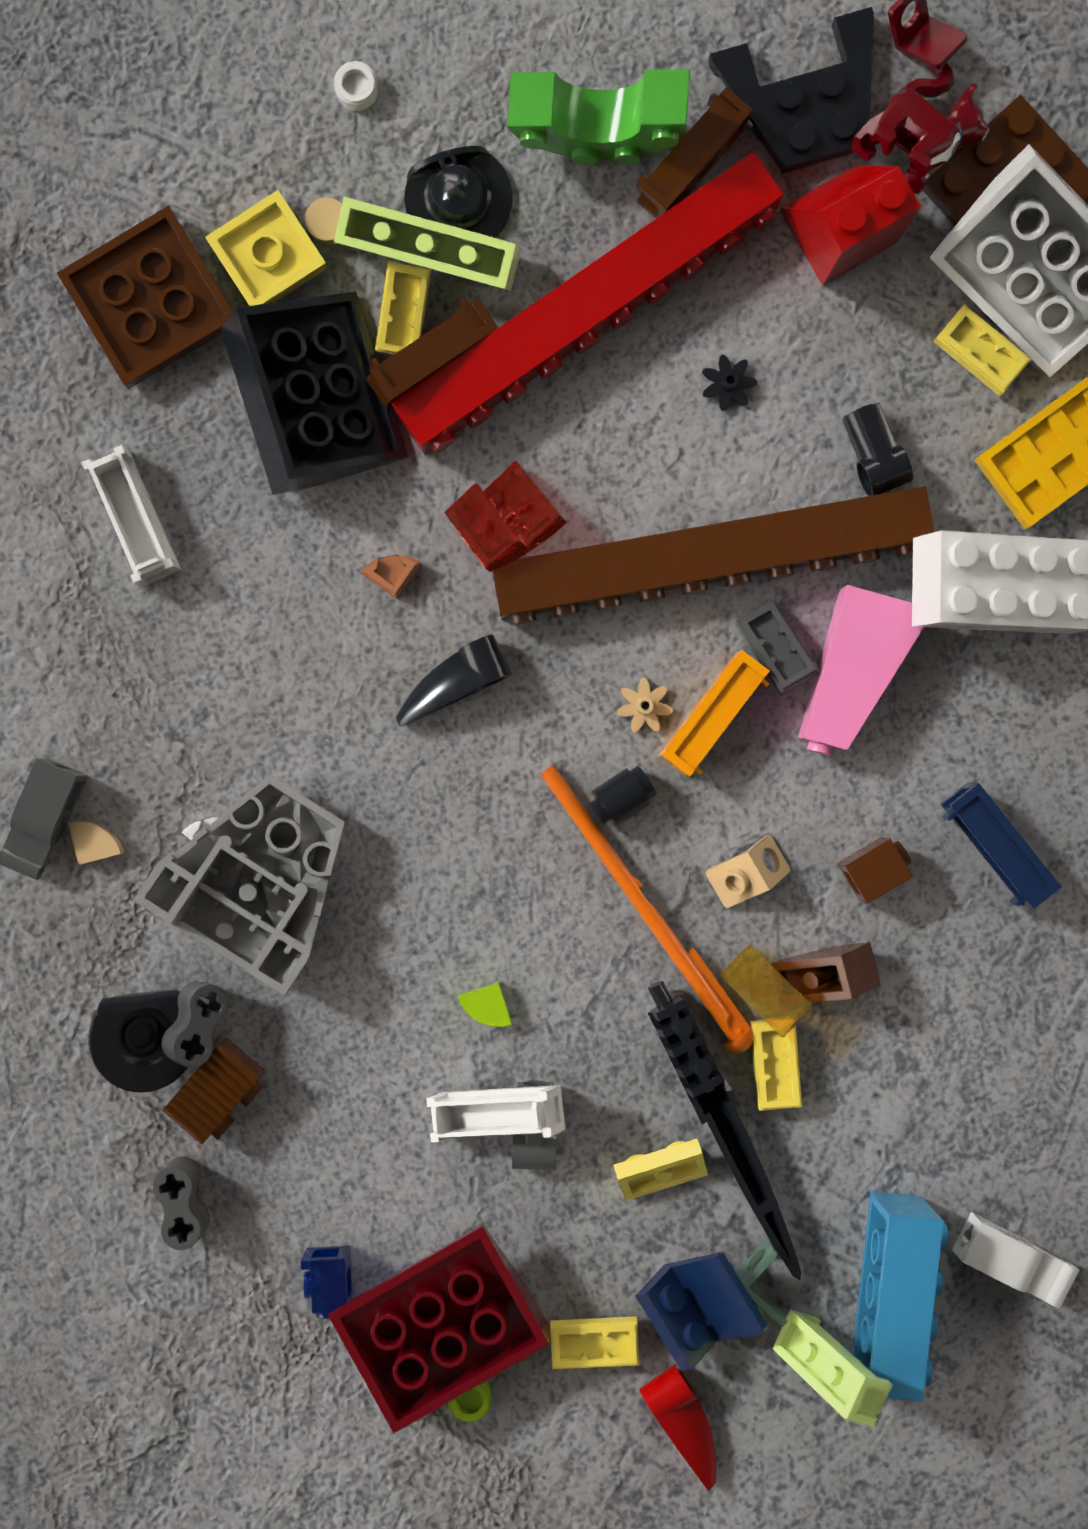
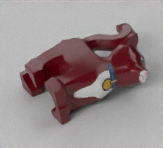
M948 63L938 70L928 66L929 71L937 79H915L905 85L899 93L893 95L886 111L871 118L855 135L851 147L854 153L867 162L875 157L877 152L875 145L881 144L882 153L886 156L894 150L895 145L910 154L908 160L911 164L907 169L905 178L913 192L917 195L924 189L929 178V171L947 162L960 145L983 141L990 128L984 121L983 110L973 100L977 91V84L975 83L971 84L956 101L948 116H944L923 98H935L947 93L954 84V74Z

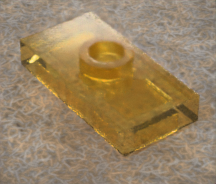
M750 944L719 974L782 1038L813 1008Z

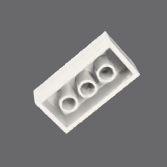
M938 531L913 538L912 627L1058 634L1088 631V540Z

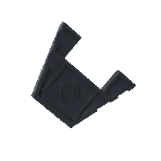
M872 7L834 17L831 26L842 63L763 86L759 85L747 43L709 54L708 64L715 76L718 74L725 86L753 109L750 122L753 125L752 130L783 174L854 153L851 150L854 137L870 120L874 21Z

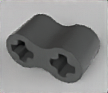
M194 981L188 983L180 991L177 1001L179 1008L178 1017L174 1024L166 1030L162 1038V1049L167 1058L191 1068L201 1066L212 1054L213 1043L211 1037L213 1029L225 1016L229 1004L223 989L206 982ZM199 997L209 1000L207 1008L196 1005ZM183 1040L194 1042L191 1050L180 1048Z
M188 1157L172 1159L155 1176L153 1181V1193L164 1210L161 1235L164 1242L176 1250L191 1248L200 1239L210 1222L209 1211L201 1202L198 1194V1187L201 1182L200 1167L193 1159ZM173 1174L177 1181L184 1180L185 1185L180 1188L178 1182H171L170 1177ZM181 1217H183L185 1224H179L178 1221ZM187 1224L193 1225L191 1231L188 1230Z

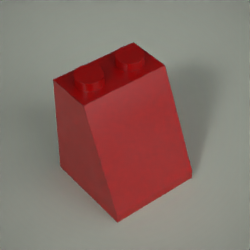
M855 165L780 209V212L823 286L896 244L922 206L899 166Z

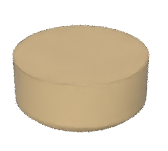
M323 197L313 201L305 213V225L310 236L322 245L338 244L334 240L342 203L334 198Z

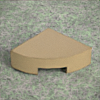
M89 821L68 823L79 865L125 853L118 838L104 827Z

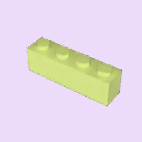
M347 197L343 198L334 240L335 243L509 291L512 289L522 249L521 246L515 243Z

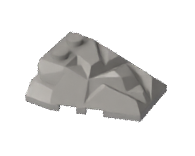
M270 775L227 808V812L206 829L203 827L195 833L193 839L174 854H168L159 861L133 901L247 971L248 974L278 993L286 996L310 959L345 822Z

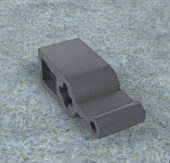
M36 758L10 821L11 830L0 851V865L35 880L41 878L53 846L58 842L69 822L88 775L51 759Z

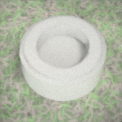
M358 61L348 62L338 69L334 77L336 96L339 102L347 109L361 111L369 108L375 102L379 90L377 78L374 71L367 64Z

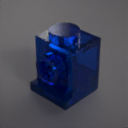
M350 1245L307 1248L300 1261L301 1270H310L304 1272L305 1299L311 1298L312 1314H316V1317L320 1319H329V1312L353 1298Z

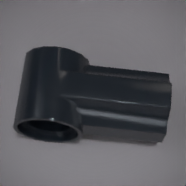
M880 403L869 404L844 416L842 421L858 458L856 464L858 477L868 496L882 494L913 481V469L910 459L901 445H896Z

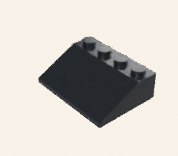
M356 291L237 307L232 311L220 329L273 495L315 487L408 457L392 405L385 408L366 380L371 370L369 363L374 358L377 360Z

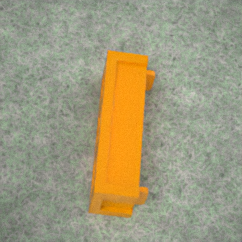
M743 650L738 651L659 756L685 776L688 775L690 777L693 772L701 775L704 771L698 765L758 685L763 688L769 686L770 683L764 679L769 670Z

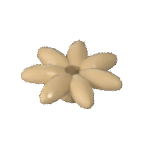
M642 677L638 684V693L626 687L622 688L621 694L630 704L619 708L616 712L617 715L622 717L634 715L631 721V731L633 733L642 727L644 721L653 731L658 732L660 724L656 714L670 715L673 712L670 706L659 703L665 696L667 687H658L650 693L648 680ZM642 702L648 703L649 707L647 710L642 709Z

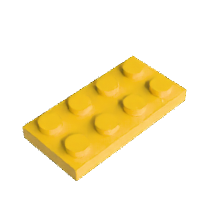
M1088 377L974 459L975 463L1024 529L1034 525L1088 485Z

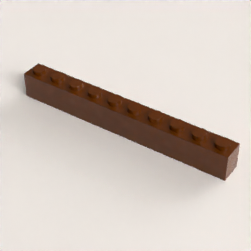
M926 486L492 563L491 566L501 620L510 619L511 625H521L537 621L536 614L553 611L554 618L566 617L580 613L579 606L596 603L597 610H604L622 606V598L639 596L640 602L665 598V591L682 588V594L688 595L707 591V583L724 580L725 587L751 583L750 576L767 573L770 580L794 575L793 568L810 565L811 572L828 570L837 567L836 560L853 557L854 564L868 563L879 560V552L896 550L897 557L912 555L913 538L934 533L927 489Z

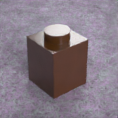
M885 837L878 838L837 863L858 900L867 904L913 877L907 867L912 861L903 845L899 841L893 843L890 838Z

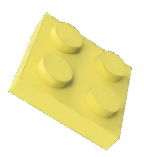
M279 190L205 237L249 306L277 302L328 269L326 262Z

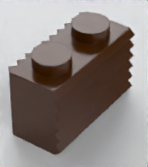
M225 1038L212 1051L209 1059L193 1073L162 1111L201 1145L211 1135L219 1140L235 1121L229 1115L239 1102L247 1107L264 1087L258 1080L266 1071L256 1061L252 1060L250 1056L246 1055L243 1050L239 1049L236 1044L232 1043L230 1039Z

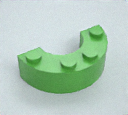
M690 69L644 70L643 78L636 84L612 90L587 89L575 86L562 80L555 72L511 73L507 127L520 139L521 146L528 149H542L551 153L572 157V162L578 165H594L598 159L615 160V162L623 165H635L640 163L641 157L660 153L677 146L686 134Z

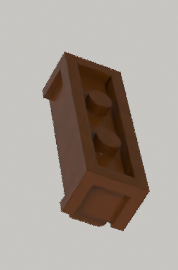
M726 87L720 96L712 93L708 101V110L682 138L679 144L675 146L648 179L642 175L638 178L637 187L641 194L637 199V203L655 219L687 198L747 129L753 109L729 88Z
M465 298L462 299L458 304L460 311L381 364H379L376 358L370 361V375L366 380L385 408L391 406L392 401L498 329V326L479 298L470 304Z

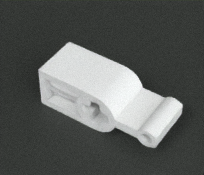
M973 1212L970 1213L952 1249L963 1263L1014 1289L1028 1292L1059 1309L1079 1272V1269L1071 1263L1042 1250L1021 1236Z

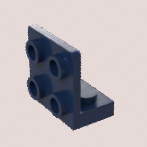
M722 1252L664 1264L635 1295L681 1371L694 1369L716 1341L763 1334L768 1328V1324L758 1310L756 1303L752 1300L736 1274L734 1267Z

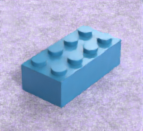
M871 1191L852 1355L877 1377L886 1379L892 1384L887 1398L923 1402L925 1386L931 1385L933 1376L932 1361L928 1358L930 1341L934 1342L938 1333L937 1315L933 1311L935 1296L940 1297L943 1289L942 1270L938 1268L940 1252H945L947 1249L948 1228L942 1218L922 1196Z

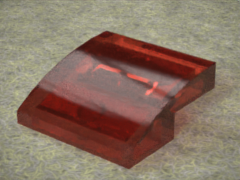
M516 460L485 490L475 483L444 512L489 572L499 569L529 553L567 523L525 468Z

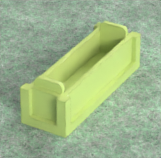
M790 1309L786 1317L787 1323L781 1328L773 1350L845 1420L874 1427L877 1421L875 1415L881 1412L892 1384L888 1380L873 1374L819 1325L821 1321L817 1317Z

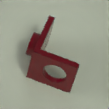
M897 0L888 10L895 49L934 69H941L967 42L966 33L929 16L926 0ZM912 1H915V10L911 19L905 25H902L901 20L904 10Z

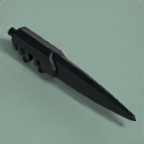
M664 981L656 982L649 986L648 990L657 1007L649 1010L648 1015L700 1122L702 1124L707 1122L737 1183L774 1248L792 1276L801 1280V1269L779 1205L754 1146L735 1108L740 1104L732 1088L715 1064L716 1061L708 1050L705 1043L706 1040L699 1031L696 1020L683 996L672 999Z

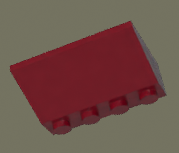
M483 1224L328 1314L329 1319L393 1433L400 1431L549 1345L550 1326L532 1294Z

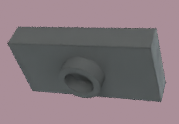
M774 599L736 620V627L759 663L769 670L767 675L781 696L819 675L820 670Z

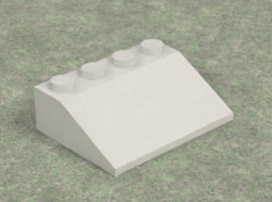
M1029 144L990 183L932 253L930 259L1051 377L1088 344V205Z

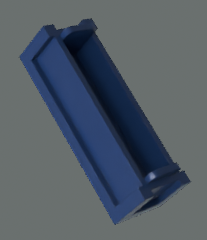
M966 783L940 804L947 811L942 816L943 819L948 821L953 819L1012 892L1014 895L1010 900L1012 905L1024 906L1028 904L1032 909H1035L1061 888V885L979 783Z

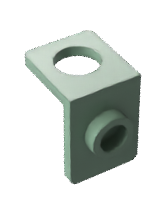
M767 1238L736 1271V1274L752 1300L756 1303L761 1315L766 1312L783 1327L787 1320L782 1309L753 1283L778 1256V1252Z

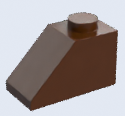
M870 942L833 946L771 963L781 1005L853 999L881 985Z

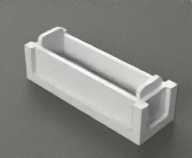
M120 445L113 448L115 453L94 462L87 459L81 463L84 470L92 475L134 574L130 575L133 583L144 587L181 571V568L133 456L128 449Z
M560 1085L441 1092L426 1098L427 1107H431L434 1132L430 1133L431 1142H440L449 1137L543 1133V1137H553L566 1130Z

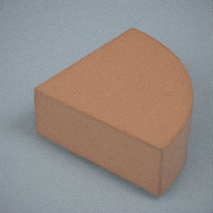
M406 555L386 556L370 562L360 573L398 599L421 566V562Z

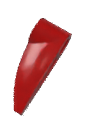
M674 1364L639 1388L654 1417L709 1491L716 1483V1454L712 1432L692 1386L677 1364Z

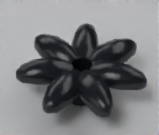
M722 354L719 358L720 371L711 368L703 369V375L713 382L703 391V397L710 398L720 394L719 408L721 411L727 410L732 398L738 404L747 406L748 399L742 389H750L758 384L756 379L743 376L747 369L748 361L746 359L741 360L732 368L727 356ZM730 379L733 383L729 384L726 380Z

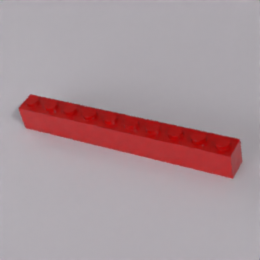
M754 151L392 401L391 405L395 414L424 455L431 450L434 453L443 451L456 440L454 434L467 425L471 429L479 426L492 415L491 408L503 400L506 404H509L518 399L527 391L526 384L540 375L542 379H545L554 374L563 366L562 359L573 351H576L578 354L584 353L598 342L599 337L597 335L610 326L614 330L618 329L631 320L635 315L633 311L635 308L646 301L649 305L658 302L671 290L670 284L682 276L685 280L694 277L707 265L705 260L716 252H719L720 255H725L734 249L742 241L741 235L752 227L759 231L770 224L778 216L777 209L784 194Z

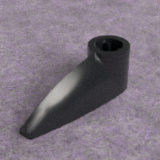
M494 635L484 636L463 646L458 652L426 675L409 695L397 714L396 718L399 727H403L511 676L510 669Z

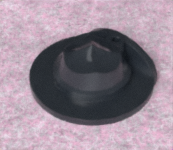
M458 147L427 157L410 168L404 192L405 209L409 215L496 238L506 226L511 213V185L504 168L484 147Z
M179 990L131 993L104 998L100 1001L89 1028L88 1046L93 1064L103 1078L120 1089L144 1093L156 1091L170 1085L187 1070L188 1067L167 1058L162 1049L163 1035L178 1017L179 1008L177 1001L180 993ZM183 1040L180 1048L191 1050L194 1042Z

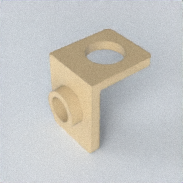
M767 835L746 852L709 868L705 874L723 906L729 908L772 889L790 873V867L772 836ZM764 850L767 851L774 860V872L770 871L764 863Z

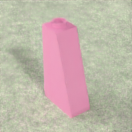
M850 585L839 590L818 664L819 675L815 676L798 739L809 742L807 750L828 756H833L834 749L848 750L924 628L912 627V603Z

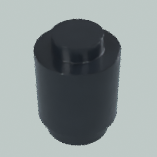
M636 766L630 771L625 768L592 790L595 800L589 804L603 825L610 821L617 827L650 805L649 799L657 795L643 770Z

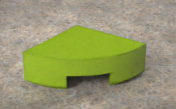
M500 982L458 994L457 997L461 1006L474 1020L493 1027L512 1025Z

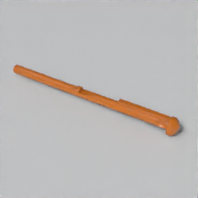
M555 765L545 770L540 775L727 1036L728 1040L724 1043V1048L732 1053L747 1051L753 1044L752 1028L694 947L688 952L658 910L645 898L639 889L644 885L640 880L633 877Z

